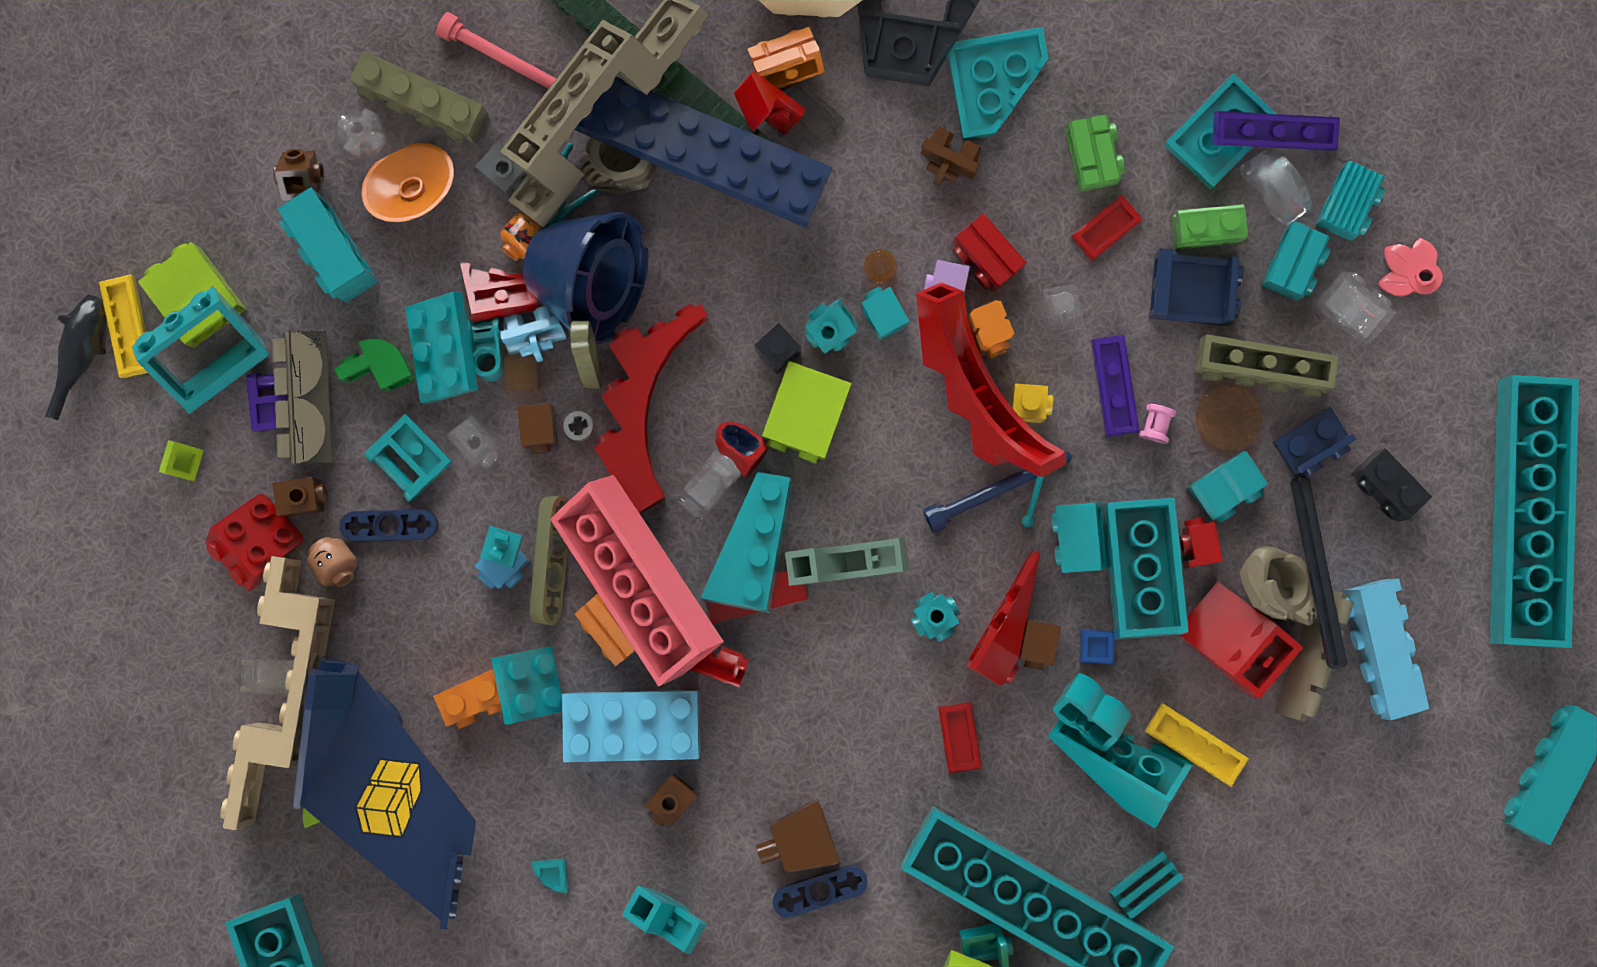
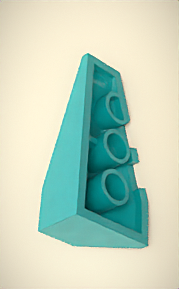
M1060 719L1048 735L1059 748L1125 811L1155 829L1194 764L1157 743H1153L1151 749L1132 744L1134 736L1123 733L1122 738H1119L1108 750H1099L1089 744L1080 734L1079 730L1071 728Z

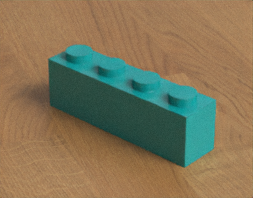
M1564 705L1563 708L1557 709L1550 721V725L1553 727L1548 737L1542 738L1536 746L1535 755H1537L1533 766L1526 768L1522 773L1519 781L1522 787L1517 796L1512 797L1507 802L1504 809L1506 817L1503 822L1538 842L1551 845L1597 757V717L1573 705Z

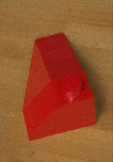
M1035 550L1031 551L965 664L969 669L1001 687L1005 682L1010 684L1019 670L1016 662L1020 655L1040 553Z

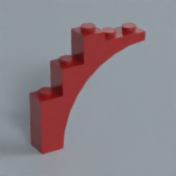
M940 282L916 293L923 365L945 375L948 410L970 420L973 455L994 466L1009 461L1041 478L1066 465V452L1047 442L1031 429L1012 409L994 383L974 341L967 316L964 291Z
M692 304L683 307L676 312V319L668 324L662 321L652 326L647 331L649 335L643 338L637 327L633 330L627 327L616 333L613 337L614 341L608 344L629 379L623 381L622 378H619L605 387L607 392L601 396L622 430L616 432L615 429H612L598 438L599 444L594 446V449L609 473L616 477L640 515L666 500L654 475L648 452L647 420L650 399L658 376L671 354L691 332L709 319L701 304L695 307Z

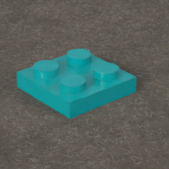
M552 646L491 658L505 725L562 712V692Z

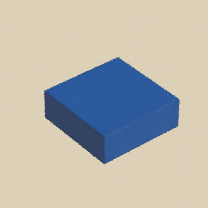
M1080 630L1079 663L1114 664V631Z

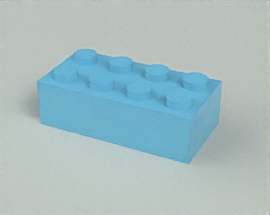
M699 690L562 694L563 762L699 759L701 757Z

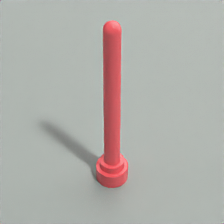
M449 12L443 15L437 26L436 35L448 42L460 40L547 89L556 80L551 75L465 29L464 24L460 22V18Z

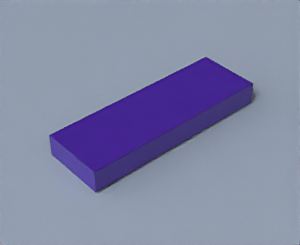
M1125 335L1092 339L1091 347L1105 436L1113 437L1139 433Z

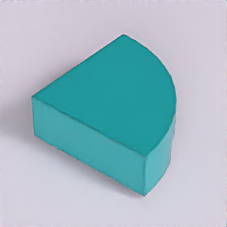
M566 858L532 861L536 877L545 886L555 892H569Z

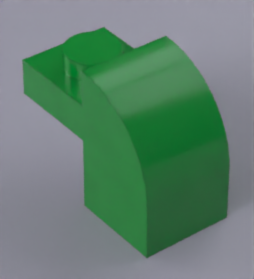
M366 339L358 342L364 354L361 356L359 353L349 355L341 360L342 365L334 368L339 380L345 384L373 372L380 389L386 393L416 380V375L407 357L398 348L380 339Z

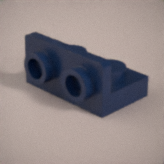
M1330 407L1274 440L1273 444L1292 475L1303 472L1307 477L1321 469L1323 466L1320 461L1330 455L1335 460L1349 452L1351 448L1348 444L1357 439L1354 434H1347Z

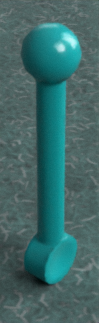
M1037 476L1027 514L1021 519L1024 527L1029 528L1034 524L1033 513L1044 477Z

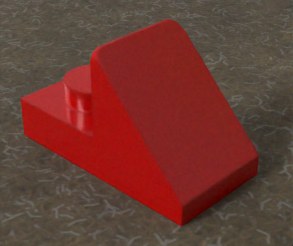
M752 71L734 91L737 103L752 131L765 121L785 135L803 117L806 109L755 71Z

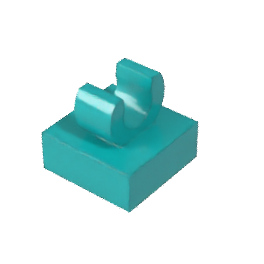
M490 526L480 558L514 568L524 536Z

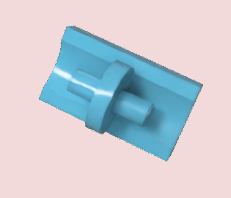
M546 306L536 308L534 311L535 322L524 324L522 316L517 314L504 318V331H501L500 334L509 355L521 353V356L524 357L534 354L538 363L544 361L542 351L554 348V342L566 339L560 320Z

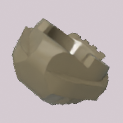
M590 138L585 148L588 155L583 157L580 171L585 174L582 180L588 188L623 195L635 190H646L658 165Z
M1263 546L1255 549L1240 570L1242 584L1253 608L1266 617L1311 626L1316 620L1317 614L1306 562L1299 556L1292 555L1275 547Z

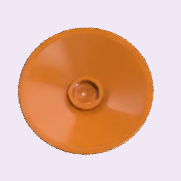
M412 143L376 161L372 165L362 184L361 197L363 205L372 216L386 222H404L418 218L435 208L447 195L454 178L453 162L447 152L436 145Z

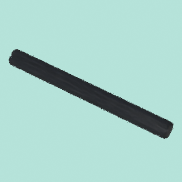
M1299 476L1291 479L1290 485L1326 664L1331 669H1338L1347 665L1345 648L1311 482L1306 476Z

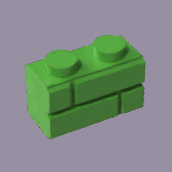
M1107 115L1068 123L1065 131L1079 192L1117 185L1121 180V174H1125V165L1122 155H1116L1114 143L1118 142L1115 124H1109Z
M1244 204L1178 210L1172 217L1175 250L1221 246L1224 243L1226 245L1240 244L1248 237Z

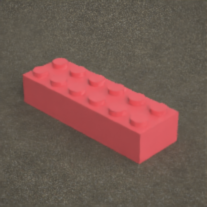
M614 475L588 482L550 519L658 687L683 676L724 642Z

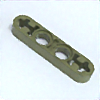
M572 321L571 349L583 388L600 389L602 384V365L590 321Z
M546 496L542 499L539 507L530 616L534 623L541 625H555L562 613L568 546L555 526L553 529V523L550 519L569 501L564 496ZM553 536L555 540L554 549L551 551L550 540ZM550 569L552 573V578L550 583L548 584L547 573Z

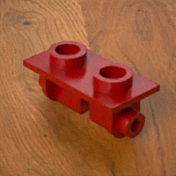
M722 646L719 655L712 651L690 670L739 687L749 659L745 658L742 652L739 653Z

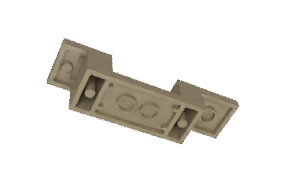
M663 0L635 37L602 20L500 151L528 174L508 201L544 228L547 222L557 215L559 207L568 195L575 192L579 186V181L585 175L558 153V149L570 140L573 130L583 118L591 113L593 104L603 92L612 86L615 76L646 95L651 89L655 88L670 64L680 57L682 49L687 42L701 30L703 22L709 14L701 6L688 0Z

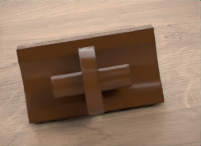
M938 127L930 139H925L920 154L942 164L941 166L930 160L926 168L937 175L933 184L940 186L943 179L955 184L959 175L949 170V168L973 179L979 166L977 162L981 147L970 141H965L959 154L948 149L954 134L942 127Z

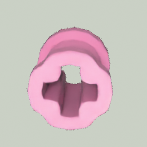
M1147 404L1146 410L1149 413L1145 428L1140 431L1139 437L1157 443L1168 444L1167 432L1171 418L1176 416V410L1157 404Z

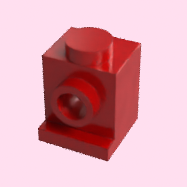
M1204 517L1184 521L1185 528H1182L1184 535L1179 536L1181 551L1183 555L1188 554L1189 561L1183 562L1184 568L1223 561L1215 522L1205 523Z

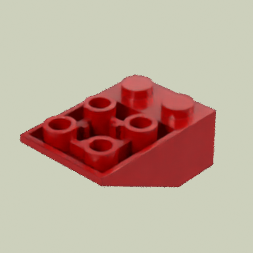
M1219 582L1214 584L1187 616L1188 633L1178 635L1250 698L1260 699L1303 649L1299 643L1278 625Z

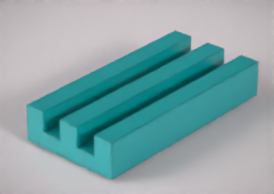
M1161 850L1109 892L1127 916L1133 919L1184 878ZM1162 861L1165 865L1127 896L1121 897L1120 893ZM1169 872L1172 874V876L1168 880H1166L1163 884L1157 887L1154 891L1148 894L1145 898H1143L1132 908L1128 906V904H1130L1137 897L1143 894L1146 890H1148L1151 886H1153L1160 879L1166 876Z

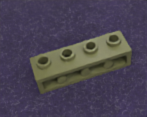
M363 51L349 79L356 87V93L371 102H374L375 99L387 103L386 107L400 115H404L407 112L415 116V120L418 123L431 129L434 126L446 130L445 134L459 142H463L466 139L475 143L489 115L482 104L366 51Z
M1206 334L1198 340L1193 372L1202 374V379L1209 381H1222V377L1235 379V384L1240 386L1254 387L1255 383L1267 384L1268 390L1288 392V388L1301 390L1300 395L1319 398L1321 393L1324 394L1335 387L1339 356Z

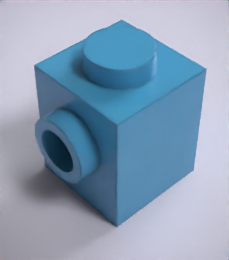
M519 550L514 568L482 558L474 566L481 571L477 575L478 578L490 589L494 586L498 589H504L506 586L512 589L524 577L521 571L531 561Z

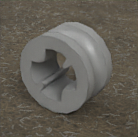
M575 411L566 417L563 428L565 434L570 439L582 442L592 436L594 422L587 413ZM578 417L582 418L581 421L583 423L586 420L588 423V428L583 429L582 435H576L577 432L575 430L573 432L570 430V425H574L575 419Z

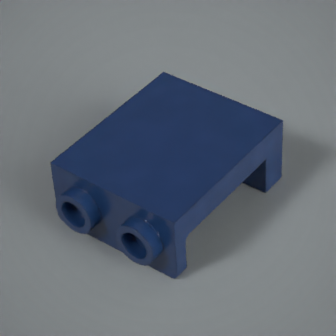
M1160 248L1154 257L1149 319L1229 326L1234 322V318L1239 317L1241 301L1236 298L1237 286H1241L1244 272L1243 266H1239V257L1232 256L1230 259L1181 255L1173 254V249Z

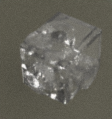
M351 107L348 114H344L340 118L336 128L338 132L336 137L344 144L342 149L357 158H360L363 154L373 160L377 152L383 149L387 141L388 130L380 122L381 117L366 108L360 112Z

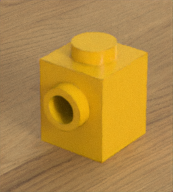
M1015 383L1011 387L1010 406L1024 422L1042 423L1046 420V415L1052 414L1053 395H1048V386Z

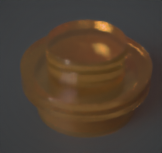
M882 249L874 250L865 259L864 271L868 278L874 282L883 283L889 281L896 273L897 262L889 251Z

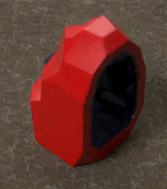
M736 422L721 423L716 429L715 443L720 455L739 474L745 478L750 476L766 456L769 447L751 429Z

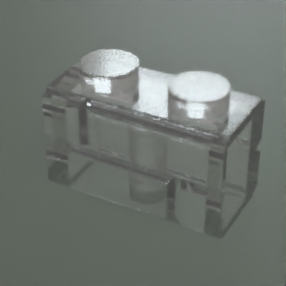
M1343 271L1333 279L1314 302L1313 306L1362 346H1366L1375 340L1396 312L1390 308L1392 303L1387 297L1380 293L1373 294L1364 287L1366 282L1361 276L1354 272H1349L1348 274L1346 271Z

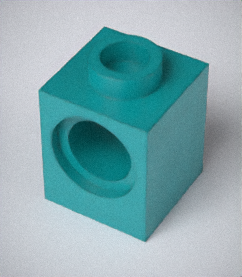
M877 287L863 296L865 301L861 302L860 308L879 341L908 326L909 319L891 287L885 290Z

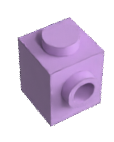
M937 260L933 275L927 274L924 290L942 282L965 292L970 266Z

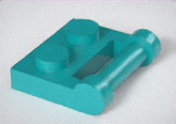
M404 414L364 454L371 463L375 462L404 492L403 497L409 503L421 495L453 463L407 414ZM389 446L420 476L414 483L384 453Z

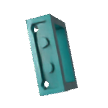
M214 286L207 291L196 294L187 306L179 312L175 311L169 314L160 326L152 332L142 334L132 346L137 362L189 414L270 355L262 338ZM218 310L245 339L183 384L156 355Z

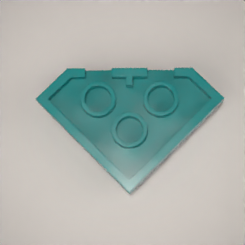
M1043 27L955 42L947 58L962 141L995 136L1049 59Z

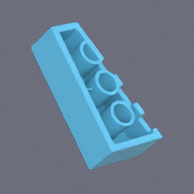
M1399 578L1378 580L1342 591L1348 594L1346 600L1354 602L1349 617L1354 629L1350 632V637L1354 648L1360 650L1364 661V663L1360 664L1362 676L1372 686L1374 695L1370 696L1371 705L1376 715L1380 714L1381 719L1394 720L1429 709L1420 667L1416 663L1412 664L1411 657L1415 656L1416 651L1414 640L1408 632L1404 631L1403 627L1405 620L1409 619L1406 606L1400 605L1396 597V592L1402 590Z

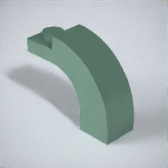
M905 538L785 552L789 586L909 571Z

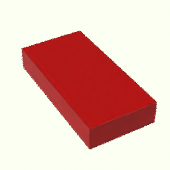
M1121 195L1075 232L1071 238L1092 262L1138 225L1143 218L1126 198Z
M966 702L938 707L948 773L982 769L972 703Z

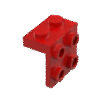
M258 494L210 527L205 545L209 555L214 560L221 561L228 568L232 580L240 586L243 585L250 592L260 584L265 566L268 562H271V557L284 558L302 544L304 537L287 517L277 516L276 506L265 494Z

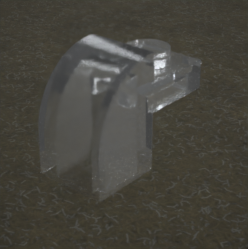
M1264 150L1239 167L1243 179L1261 192L1266 210L1283 225L1288 226L1313 208L1304 180L1284 156L1277 159L1267 150Z
M715 450L707 458L700 471L682 489L676 501L701 522L739 479L741 471L736 468L735 463L729 457L721 455Z

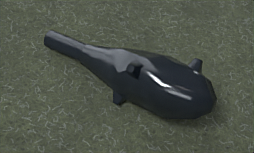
M88 294L68 315H59L57 318L65 326L58 347L56 387L45 415L47 418L59 420L69 390L72 389L79 377L89 368L93 358L96 355H105L106 350L101 347L105 333L106 313L103 301L99 297Z

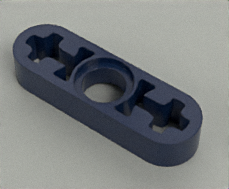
M423 509L352 511L347 513L340 522L342 535L346 539L356 542L427 540L437 533L439 527L437 517L432 512ZM408 515L407 522H418L421 519L420 516L424 515L425 520L431 522V527L425 528V534H421L420 529L407 528L409 534L404 535L406 523L403 516ZM375 516L373 522L375 536H371V529H361L358 535L355 536V532L348 528L349 524L354 523L356 517H358V521L361 523H372L370 517ZM388 516L395 517L399 524L398 530L392 535L384 534L381 529L383 519Z
M847 865L782 886L774 894L773 907L780 916L791 918L859 896L867 887L866 874L857 865ZM853 872L854 876H861L862 880L857 882V889L851 890L849 885L839 887L842 895L835 896V886L830 877L837 876V883L847 879L846 873ZM815 882H825L829 886L830 893L826 899L816 900L811 896L810 888ZM805 886V896L810 905L803 906V899L794 902L792 910H787L786 906L779 905L778 902L783 900V893L788 892L790 897L801 895L798 888Z

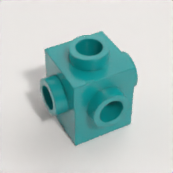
M838 298L827 307L822 303L808 313L810 318L805 326L807 329L805 335L810 344L815 349L820 347L824 354L831 349L837 352L851 341L849 337L857 332L858 323L841 299Z
M932 591L915 601L918 607L912 610L915 617L910 620L920 637L925 634L927 639L936 637L937 641L940 642L955 633L953 626L959 624L956 616L961 613L952 597L946 599L943 594L935 596ZM934 610H939L943 614V619L939 623H934L930 618Z

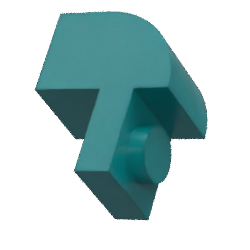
M639 885L621 915L645 933L660 935L682 952L688 954L692 953L707 925L703 920L689 912L690 908L659 891Z

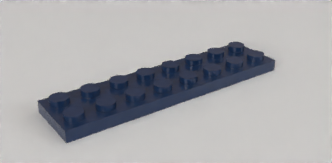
M616 76L612 86L603 92L593 104L591 113L583 118L574 129L579 133L805 228L812 217L833 168L652 91H649L646 95Z

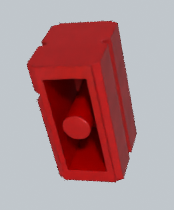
M984 213L961 231L952 242L955 247L952 250L955 257L963 265L969 263L976 271L974 278L985 290L990 287L994 293L1027 264L1024 258Z

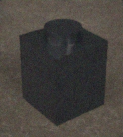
M780 323L754 345L755 351L776 374L784 369L789 361L791 362L801 353V346Z

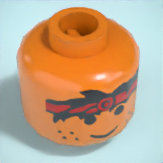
M523 212L515 214L500 232V238L504 244L502 250L515 261L519 258L524 260L531 239L542 226Z

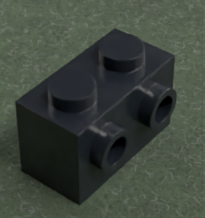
M1386 448L1374 451L1351 473L1357 480L1356 484L1360 490L1368 496L1372 495L1380 504V510L1393 521L1409 520L1432 498L1423 486Z

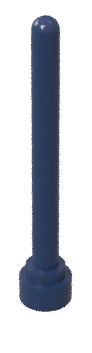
M1064 451L1066 452V464H1068L1072 456L1068 451ZM1024 469L945 507L943 504L939 506L933 504L923 509L924 516L932 532L936 533L946 528V524L951 522L950 518L1037 478V475Z

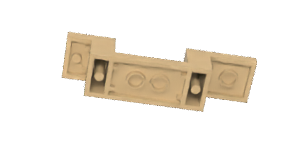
M272 556L271 562H268L264 569L263 580L267 585L265 596H261L258 602L257 614L261 616L259 624L300 630L299 636H295L292 643L291 654L295 656L293 670L290 669L288 671L285 681V688L289 690L287 703L282 705L279 715V722L283 726L261 722L241 725V729L234 736L233 750L236 751L235 762L231 764L227 773V784L230 785L228 798L224 799L220 813L221 818L224 819V829L239 830L255 824L265 765L283 768L298 766L309 674L312 669L318 670L319 660L326 654L335 599L296 593L302 560Z

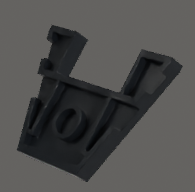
M862 0L859 2L857 8L860 19L861 46L866 77L930 87L980 0H948L943 21L879 12L882 0Z

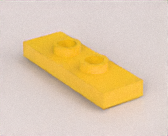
M130 274L100 281L99 285L119 377L124 379L148 373L137 362L132 349L136 340L147 332L135 276Z
M1161 703L1144 730L1153 738L1232 787L1249 760L1248 757Z

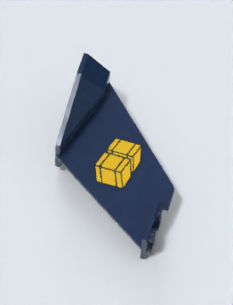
M322 656L319 660L318 670L312 669L308 679L293 808L300 809L302 806L440 919V929H447L448 918L455 919L459 890L453 889V885H460L464 857L457 856V854L471 856L476 820L360 673V665Z

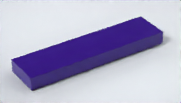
M1214 111L1212 145L1338 151L1340 117Z

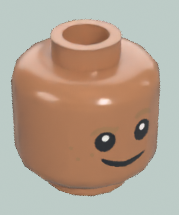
M325 537L315 542L310 547L307 558V565L323 586L327 587L335 585L342 587L348 584L354 578L353 573L358 563L356 557L342 539H331V537Z

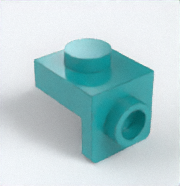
M993 923L959 930L961 954L981 962L998 959L1001 967H1009L1008 956L1013 955V947L1009 935L1004 936L999 925Z

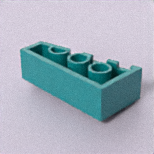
M757 472L700 597L704 602L770 613L793 482L790 477Z

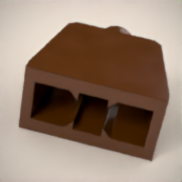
M818 799L807 803L770 824L774 839L756 845L762 864L781 858L785 872L840 863Z

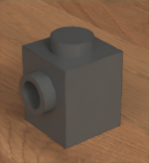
M496 142L475 167L487 180L510 198L528 174L500 152L503 146Z

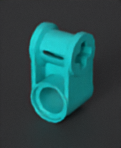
M500 317L475 323L467 320L476 374L487 382L499 380L505 372L504 343L500 334L502 331ZM487 358H495L496 365L494 369L489 372H483L481 370L483 361Z

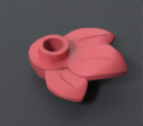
M1422 238L1415 242L1412 249L1400 244L1386 247L1384 249V257L1391 272L1378 282L1379 287L1389 294L1400 297L1407 296L1414 291L1419 294H1431L1438 290L1442 284L1443 274L1436 265L1438 254L1435 247ZM1421 273H1429L1432 279L1422 281L1419 275Z

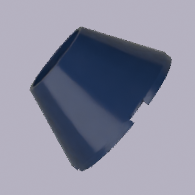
M612 212L547 224L536 232L528 245L523 263L525 285L570 331L572 321H590L596 344L605 343L614 337L616 333L613 331L621 322L627 323L630 320L642 295L649 257L648 248L643 247L641 234L645 233L644 228L637 218L623 212Z

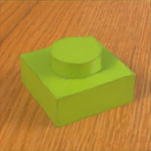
M168 440L159 472L195 481L204 450Z

